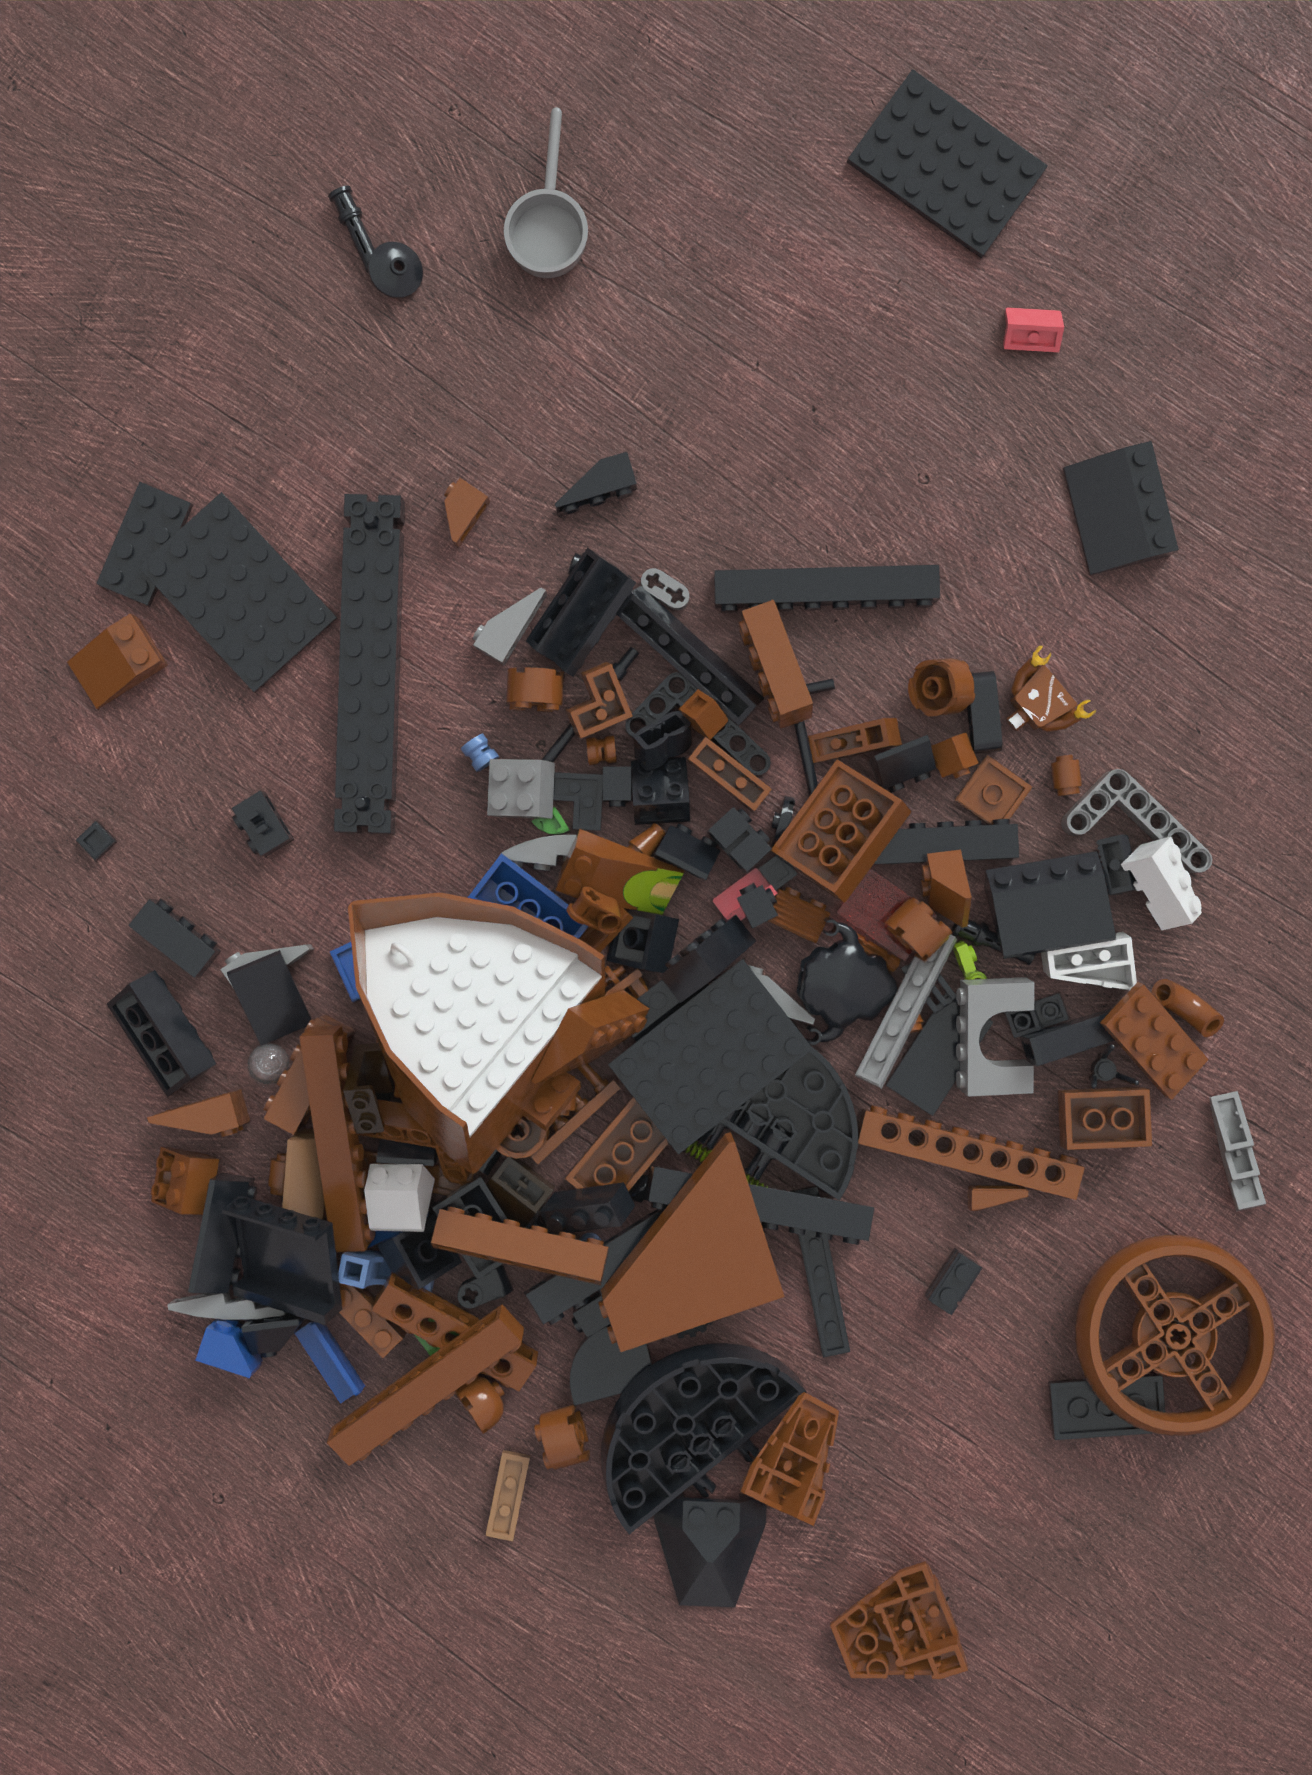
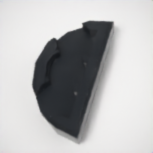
M785 795L781 812H775L771 828L776 830L771 848L791 822L795 804L793 797Z

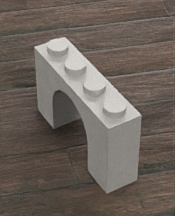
M1015 977L960 980V988L956 991L957 1003L960 1005V1016H957L956 1028L958 1033H960V1044L956 1046V1056L958 1061H960V1071L956 1073V1084L966 1096L1033 1093L1034 1066L1025 1059L989 1060L983 1056L979 1046L981 1029L992 1016L1007 1011L1034 1010L1035 982L1030 979Z

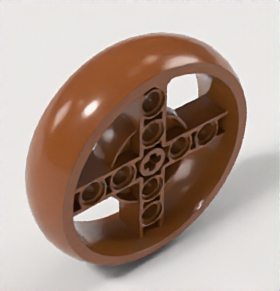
M1162 1235L1142 1239L1125 1246L1110 1256L1097 1269L1085 1287L1079 1302L1075 1322V1342L1079 1362L1089 1385L1110 1411L1127 1423L1145 1431L1168 1436H1188L1221 1427L1233 1420L1251 1404L1260 1392L1270 1371L1275 1346V1330L1271 1309L1265 1293L1252 1273L1237 1258L1223 1248L1203 1239L1184 1235ZM1164 1257L1191 1258L1218 1270L1227 1280L1199 1299L1180 1292L1165 1293L1146 1263ZM1122 1280L1140 1308L1132 1325L1133 1343L1103 1362L1099 1343L1100 1320L1110 1294ZM1142 1280H1147L1148 1289L1145 1293L1140 1294L1138 1284ZM1225 1297L1226 1306L1218 1311L1216 1307L1217 1300ZM1158 1304H1163V1314L1155 1318L1153 1314L1154 1308ZM1245 1309L1248 1323L1247 1350L1239 1372L1231 1384L1226 1387L1210 1363L1217 1346L1218 1334L1216 1327ZM1201 1312L1203 1321L1200 1325L1194 1326L1193 1317L1196 1313ZM1174 1329L1180 1332L1176 1334L1179 1337L1176 1341L1170 1338L1173 1336L1171 1332ZM1150 1344H1155V1354L1147 1357L1146 1348ZM1194 1352V1363L1186 1366V1356ZM1128 1359H1132V1369L1127 1373H1123V1363ZM1152 1370L1165 1377H1185L1203 1406L1184 1412H1160L1139 1405L1121 1390ZM1205 1377H1210V1386L1202 1390V1380Z

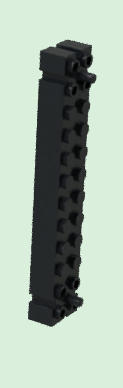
M344 494V517L351 523V528H343L335 798L342 800V809H335L334 832L362 834V827H368V833L395 834L396 812L389 810V801H396L404 535L400 529H397V524H404L405 502L401 495H378V502H372L367 494Z

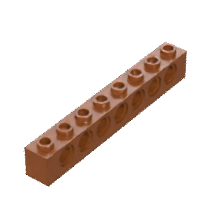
M871 1105L870 1110L865 1108L862 1110L858 1126V1144L1077 1200L1085 1167L1078 1164V1159L1075 1157L1061 1154L1060 1159L1050 1156L1051 1152L1048 1150L1034 1147L1033 1152L1023 1149V1144L1007 1140L1006 1145L995 1142L996 1137L980 1133L979 1138L969 1136V1130L953 1126L952 1131L942 1129V1123L928 1119L925 1120L924 1124L915 1122V1116L898 1112L897 1117L888 1115V1109ZM886 1123H893L895 1125V1132L890 1137H884L881 1134V1128ZM913 1130H920L922 1132V1139L917 1144H911L908 1140L909 1134ZM941 1137L949 1139V1146L944 1151L936 1149V1142ZM968 1144H975V1155L971 1158H965L963 1155L964 1147ZM996 1151H1002V1162L998 1165H992L990 1161L991 1155ZM1023 1158H1029V1169L1025 1172H1019V1161ZM1056 1165L1057 1175L1052 1179H1047L1045 1176L1047 1167Z

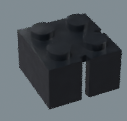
M733 807L707 833L718 843L733 862L746 873L772 849L768 845L771 840L761 829L756 832L749 823L752 819L742 808L737 811Z

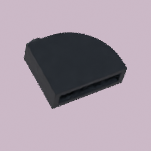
M611 1323L588 1338L585 1336L575 1352L570 1371V1389L574 1406L623 1393L638 1375L653 1364L648 1343L620 1352L618 1343L612 1344L607 1327L611 1326Z

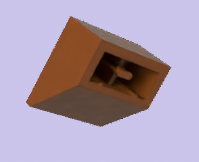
M161 1147L156 1160L157 1170L155 1182L151 1189V1202L179 1214L203 1215L209 1181L217 1175L219 1159L204 1153Z

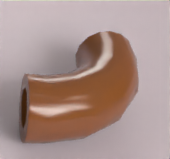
M1161 979L1154 984L1151 993L1165 1009L1189 1023L1203 1037L1213 1036L1223 1026L1224 1017L1187 988L1169 979Z

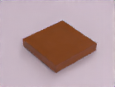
M986 755L954 801L986 824L993 825V820L1010 819L1030 792L1032 786L989 755Z

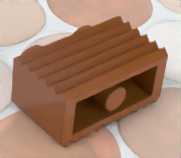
M787 886L784 891L778 889V894L775 895L777 903L773 905L778 916L768 920V922L810 942L817 943L826 924L824 919L830 916V913L825 911L827 905L815 899H811L810 903L800 899V892Z

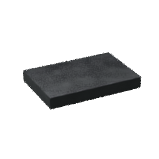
M280 950L227 972V976L261 1046L307 1027L312 1019Z

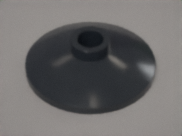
M400 242L383 243L372 252L369 258L368 273L371 282L384 295L392 298H404L413 294L420 286L423 278L422 264L418 255L407 245ZM394 263H399L402 266V271L396 270Z

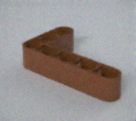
M377 1099L385 1125L384 1131L361 1133L358 1135L436 1148L443 1176L454 1184H465L467 1182L470 1172L443 1151L408 1113L403 1103Z

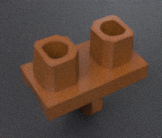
M608 965L605 967V972L607 973L605 987L612 982L615 984V986L605 992L606 996L628 987L637 999L648 991L647 985L641 977L643 973L639 968L620 981L618 977L626 972L622 965L614 971Z

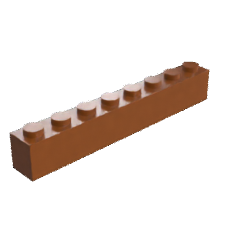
M342 1025L309 1027L299 1037L327 1221L333 1223L336 1252L365 1251L374 1240L375 1231H371L368 1224L364 1192L367 1172L363 1171L362 1165L364 1149L363 1145L359 1144L358 1134H356L343 1092L350 1067L346 1056L348 1040L346 1035H343Z
M501 1304L331 1428L327 1444L348 1466L357 1460L363 1461L378 1445L384 1446L396 1432L409 1428L414 1419L421 1414L425 1416L430 1413L438 1402L442 1399L448 1400L459 1387L463 1384L469 1385L480 1372L486 1368H493L500 1358L508 1352L512 1354L522 1345L524 1327Z

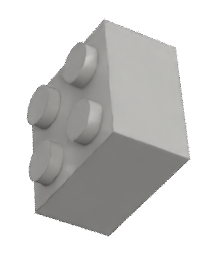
M490 759L487 815L501 818L552 819L555 763L544 760Z

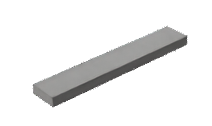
M950 935L949 939L925 963L914 957L855 1074L856 1077L882 1089L957 941L955 936Z

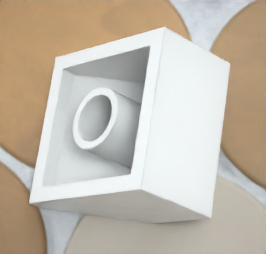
M370 1164L364 1192L368 1224L371 1231L424 1232L435 1179L423 1164Z

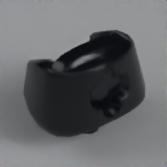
M648 1175L641 1176L630 1189L629 1194L634 1201L642 1202L644 1200Z

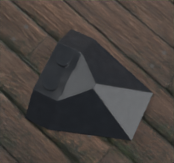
M682 1492L654 1515V1522L680 1606L736 1607L766 1525V1504L742 1493H739V1500L683 1498Z

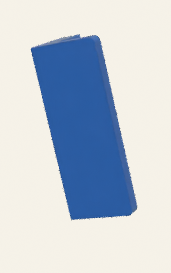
M310 1321L295 1332V1335L340 1404L351 1396H357L362 1392L365 1384L326 1325Z

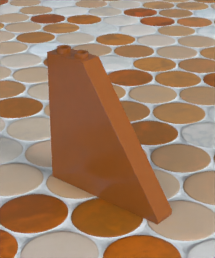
M731 1132L724 1134L601 1289L603 1300L598 1302L603 1319L609 1317L611 1326L607 1327L612 1344L618 1343L620 1352L784 1297Z

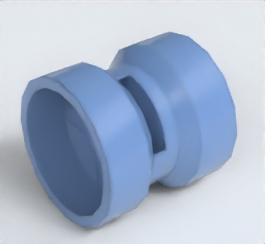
M483 733L461 747L463 754L472 760V766L476 772L489 766L490 759L499 758L496 751L488 746V740Z

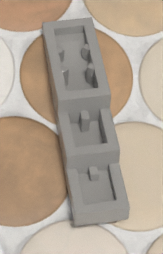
M1238 1091L1210 1097L1209 1100L1220 1153L1236 1212L1264 1206L1266 1201L1258 1178L1260 1172L1252 1149L1254 1142Z
M230 1292L202 1293L174 1299L167 1304L170 1311L196 1317L223 1320L261 1319L286 1315V1312L240 1297L231 1299Z

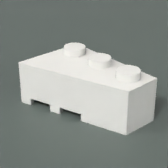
M1171 836L1141 844L1121 864L1125 871L1130 870L1137 880L1133 884L1136 890H1143L1149 900L1146 902V906L1161 930L1192 924L1202 913L1201 902L1195 896L1191 887V877L1183 867L1180 850L1174 844Z
M1124 932L1115 933L1116 940L1042 952L1043 972L1053 979L1084 984L1089 983L1130 991L1137 983L1132 938Z

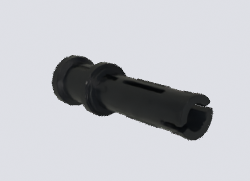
M348 185L333 190L328 195L330 202H334L339 213V222L347 227L368 273V261L375 249L361 221V208L356 206L351 194L353 191Z
M968 920V927H961L956 923L953 924L951 935L967 939L976 947L984 945L1002 953L997 933L989 930V926L986 923L982 922L979 924ZM1035 954L1013 958L1030 965Z

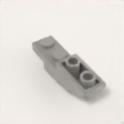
M554 835L529 840L505 850L502 854L521 868L523 862L533 863V869L550 871L551 866H557L558 856H563V861H565L576 835Z

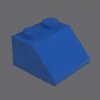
M215 1319L206 1327L195 1361L251 1378L259 1369L263 1360L260 1354L251 1355L242 1333L243 1324L238 1323L239 1320Z

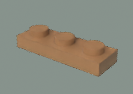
M503 1450L485 1536L513 1541L530 1455Z

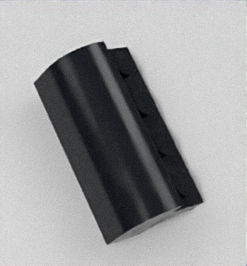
M587 547L526 639V642L538 653L554 661L565 673L574 677L578 669L583 666L590 651L599 642L609 623L614 620L617 611L625 599L630 596L636 582L619 567Z

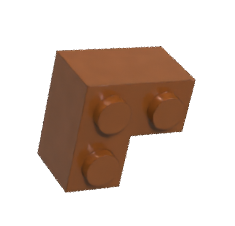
M604 662L580 673L591 699L565 710L577 737L584 738L633 717L612 664Z

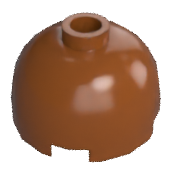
M478 1375L469 1385L463 1384L455 1392L483 1434L493 1428L501 1419L504 1411L501 1397L505 1393L496 1380L490 1383L485 1377Z

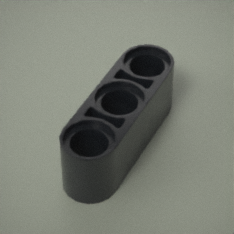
M995 672L971 673L974 680L975 699L972 704L967 706L970 743L975 754L1002 751V731Z

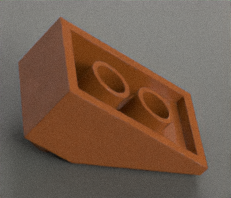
M131 613L106 628L67 661L96 709L103 707L168 666L140 619Z
M241 1089L147 1117L148 1123L210 1135L220 1132L221 1137L244 1130L243 1124L250 1122Z

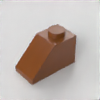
M459 478L457 483L452 482L444 494L446 497L444 502L451 539L458 548L490 503L487 495Z

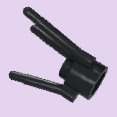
M1114 1044L1098 1054L1099 1058L1093 1061L1091 1065L1092 1074L1089 1076V1080L1093 1089L1097 1087V1080L1109 1081L1113 1078L1136 1086L1139 1085L1138 1080L1116 1072L1115 1064L1107 1059L1108 1055L1115 1049Z

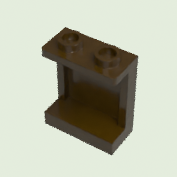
M379 1043L356 1044L343 1090L356 1134L383 1132L385 1125L376 1096L377 1094L394 1093L395 1082Z

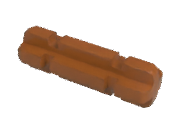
M857 933L859 943L867 954L881 955L886 960L889 971L894 972L898 968L901 961L893 954L889 955L888 951L870 940L866 941L865 937Z

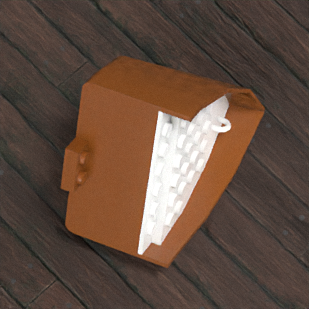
M440 892L351 902L348 906L356 989L408 1113L451 1159L472 1174H475L522 1116H525L544 1131H547L581 1089V1082L567 1072L538 1084H534L531 1080L567 1009L606 996L605 956L582 940L513 906Z

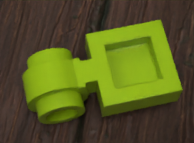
M962 940L956 942L952 949L959 968L963 972L964 980L975 978L987 979L985 974L975 968L974 962L977 961V956L972 945L967 946Z

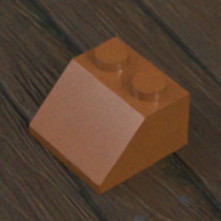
M961 849L927 854L926 865H922L923 880H920L922 897L927 896L929 907L961 927H968L971 893Z

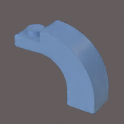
M380 1251L345 1252L342 1254L338 1271L339 1283L362 1289L369 1285H384L392 1271L389 1269ZM434 1281L423 1288L432 1292Z

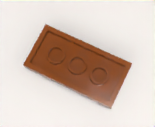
M1137 982L1100 1022L1159 1091L1170 1100L1180 1092L1209 1060L1142 983Z

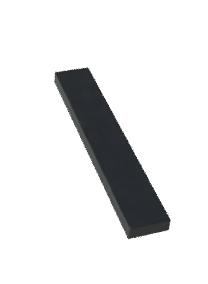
M817 1186L790 1191L819 1197ZM806 1230L805 1235L798 1234L822 1356L824 1358L849 1353L850 1347L828 1239L815 1237L816 1231Z

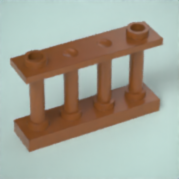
M589 1064L577 1068L595 1087L596 1095L588 1101L586 1098L582 1099L577 1094L576 1108L574 1110L576 1113L568 1120L565 1117L561 1118L560 1115L552 1123V1129L555 1132L547 1139L540 1151L530 1156L537 1165L621 1089V1085L614 1078L610 1082L607 1079L603 1080ZM516 1124L515 1126L525 1135L523 1131L525 1125Z

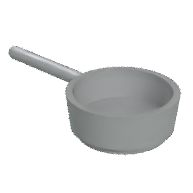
M558 107L551 110L544 189L534 190L520 197L511 206L504 223V238L512 257L524 271L540 278H555L572 270L582 258L588 236L587 220L580 205L569 195L555 190L562 111Z

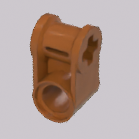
M588 886L582 888L579 898L575 903H570L566 910L568 915L577 923L585 924L604 934L616 933L623 926L617 900Z

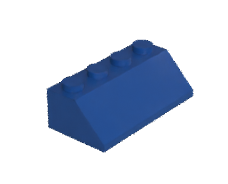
M502 853L467 897L513 906L578 939L588 928L587 925L577 923L568 915L566 910L569 904Z

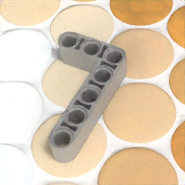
M1122 769L1111 770L1103 774L1070 808L1061 821L1062 829L1068 835L1085 834L1116 804L1153 841L1170 837L1174 833L1178 834L1181 838V845L1178 847L1181 853V862L1184 869L1189 873L1204 872L1212 865V855L1133 777ZM1112 775H1116L1121 781V786L1118 790L1110 786L1109 781ZM1133 794L1137 795L1141 800L1139 809H1134L1130 805V798ZM1093 795H1097L1101 799L1102 805L1099 810L1093 809L1090 805V799ZM1153 814L1158 815L1161 819V825L1158 829L1152 827L1150 823V818ZM1074 815L1082 819V827L1079 830H1075L1071 826V818ZM1194 853L1199 854L1201 857V864L1197 868L1191 864V856Z

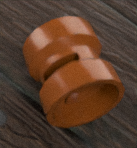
M614 735L605 736L603 739H596L595 737L586 738L589 765H597L601 761H606L608 764L617 763Z

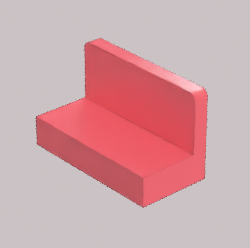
M1006 308L1005 318L1007 324L1003 340L1004 349L1043 352L1060 351L1064 331L1061 311Z
M757 868L751 870L713 899V903L727 921L734 915H737L740 921L746 917L736 898L742 896L739 890L750 884L755 883L756 887L763 885L765 890L770 888L774 896L778 894Z

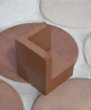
M699 689L679 708L680 712L691 722V727L709 740L728 722L727 716L716 701Z

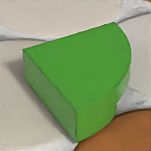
M553 807L552 819L536 818L532 820V823L539 830L548 834L557 835L570 831L556 807Z

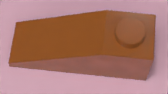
M882 718L808 736L813 763L875 752L902 745L897 718Z

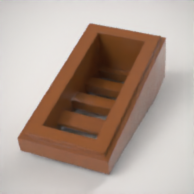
M969 1185L968 1209L970 1211H978L1028 1197V1190L1020 1185Z

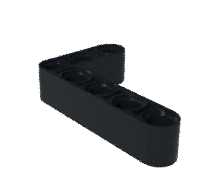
M679 672L668 675L632 713L633 717L626 720L625 727L628 736L633 739L635 735L630 729V725L634 720H642L646 726L657 724L663 716L670 713L676 706L680 708L698 688ZM681 680L685 685L684 690L681 693H673L669 689L671 681ZM658 699L664 702L666 707L662 713L656 714L650 710L649 705L653 700ZM727 716L728 722L725 724L724 730L717 732L712 740L756 777L763 776L770 768V757ZM739 737L743 739L745 748L739 752L733 751L729 745L732 738ZM755 756L763 758L765 768L761 771L753 770L750 767L751 758Z

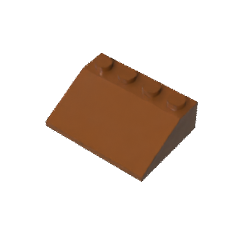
M837 759L772 847L771 851L821 888L846 903L910 815L911 810L903 800Z
M624 990L568 1008L531 1082L538 1084L593 1062L635 1033H639L647 1022L645 1017L650 1008Z

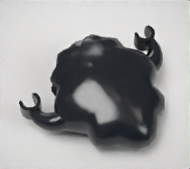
M826 917L824 921L833 923V929L830 931L822 930V932L827 936H835L837 933H840L843 940L835 942L829 948L816 947L808 957L801 960L798 973L797 995L801 998L806 1010L810 1014L821 1015L824 1022L829 1025L823 1032H820L813 1025L806 1027L808 1031L816 1032L814 1038H805L810 1045H816L819 1042H829L839 1038L845 1028L857 1019L872 1021L879 1015L882 1008L893 1001L898 991L897 982L888 971L886 960L881 955L867 954L859 943L856 931L851 926L842 922H836L830 917Z

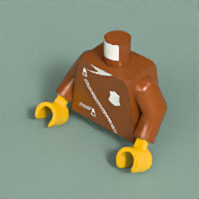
M1038 646L1032 658H1029L1016 672L1011 692L1013 697L1010 699V702L1016 711L1007 717L1006 721L1016 732L1026 723L1033 730L1039 728L1045 732L1065 730L1081 721L1082 718H1089L1096 713V710L1091 713L1085 712L1084 705L1091 700H1085L1078 705L1046 667L1045 664L1049 661L1051 653L1047 658H1040L1038 652L1043 646Z

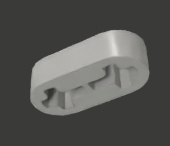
M656 568L648 569L643 573L641 586L656 600L673 610H681L687 606L689 591L683 584ZM655 575L658 576L659 584L664 586L663 590L657 586H653L652 589L649 588V582L646 579L648 577L653 578ZM667 589L673 593H677L678 590L682 591L684 601L672 603V596L666 592Z

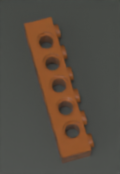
M391 1272L378 1292L371 1310L381 1319L390 1320L399 1325L405 1332L415 1334L426 1340L430 1346L439 1347L440 1349L480 1320L424 1288L416 1290L393 1272ZM401 1304L408 1305L410 1308H403ZM425 1318H431L434 1322H429ZM449 1332H457L459 1335H452ZM522 1343L514 1353L510 1354L508 1352L500 1358L508 1362L499 1361L493 1368H486L480 1373L488 1374L499 1380L507 1388L520 1391L536 1367L538 1351Z

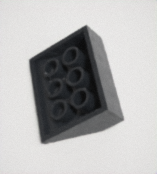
M1152 441L1124 447L1063 468L1089 576L1168 557L1179 550Z
M1097 851L986 870L984 890L1003 959L1116 940L1105 876Z

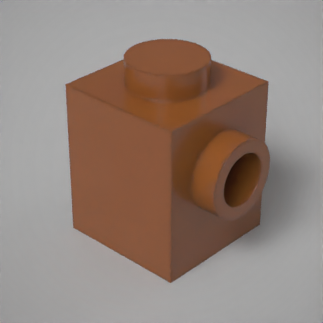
M967 733L951 737L931 746L936 768L940 771L942 778L953 774L954 779L970 773L969 767L979 764Z

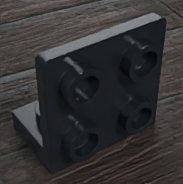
M668 758L662 766L647 771L637 760H632L631 776L635 825L689 822L690 800L686 758Z

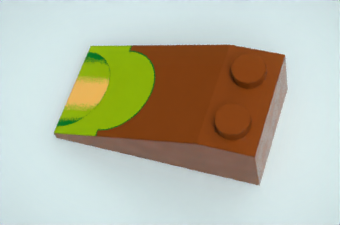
M579 829L559 872L555 890L578 899L582 888L588 886L597 892L616 899L621 908L663 915L684 874V870Z

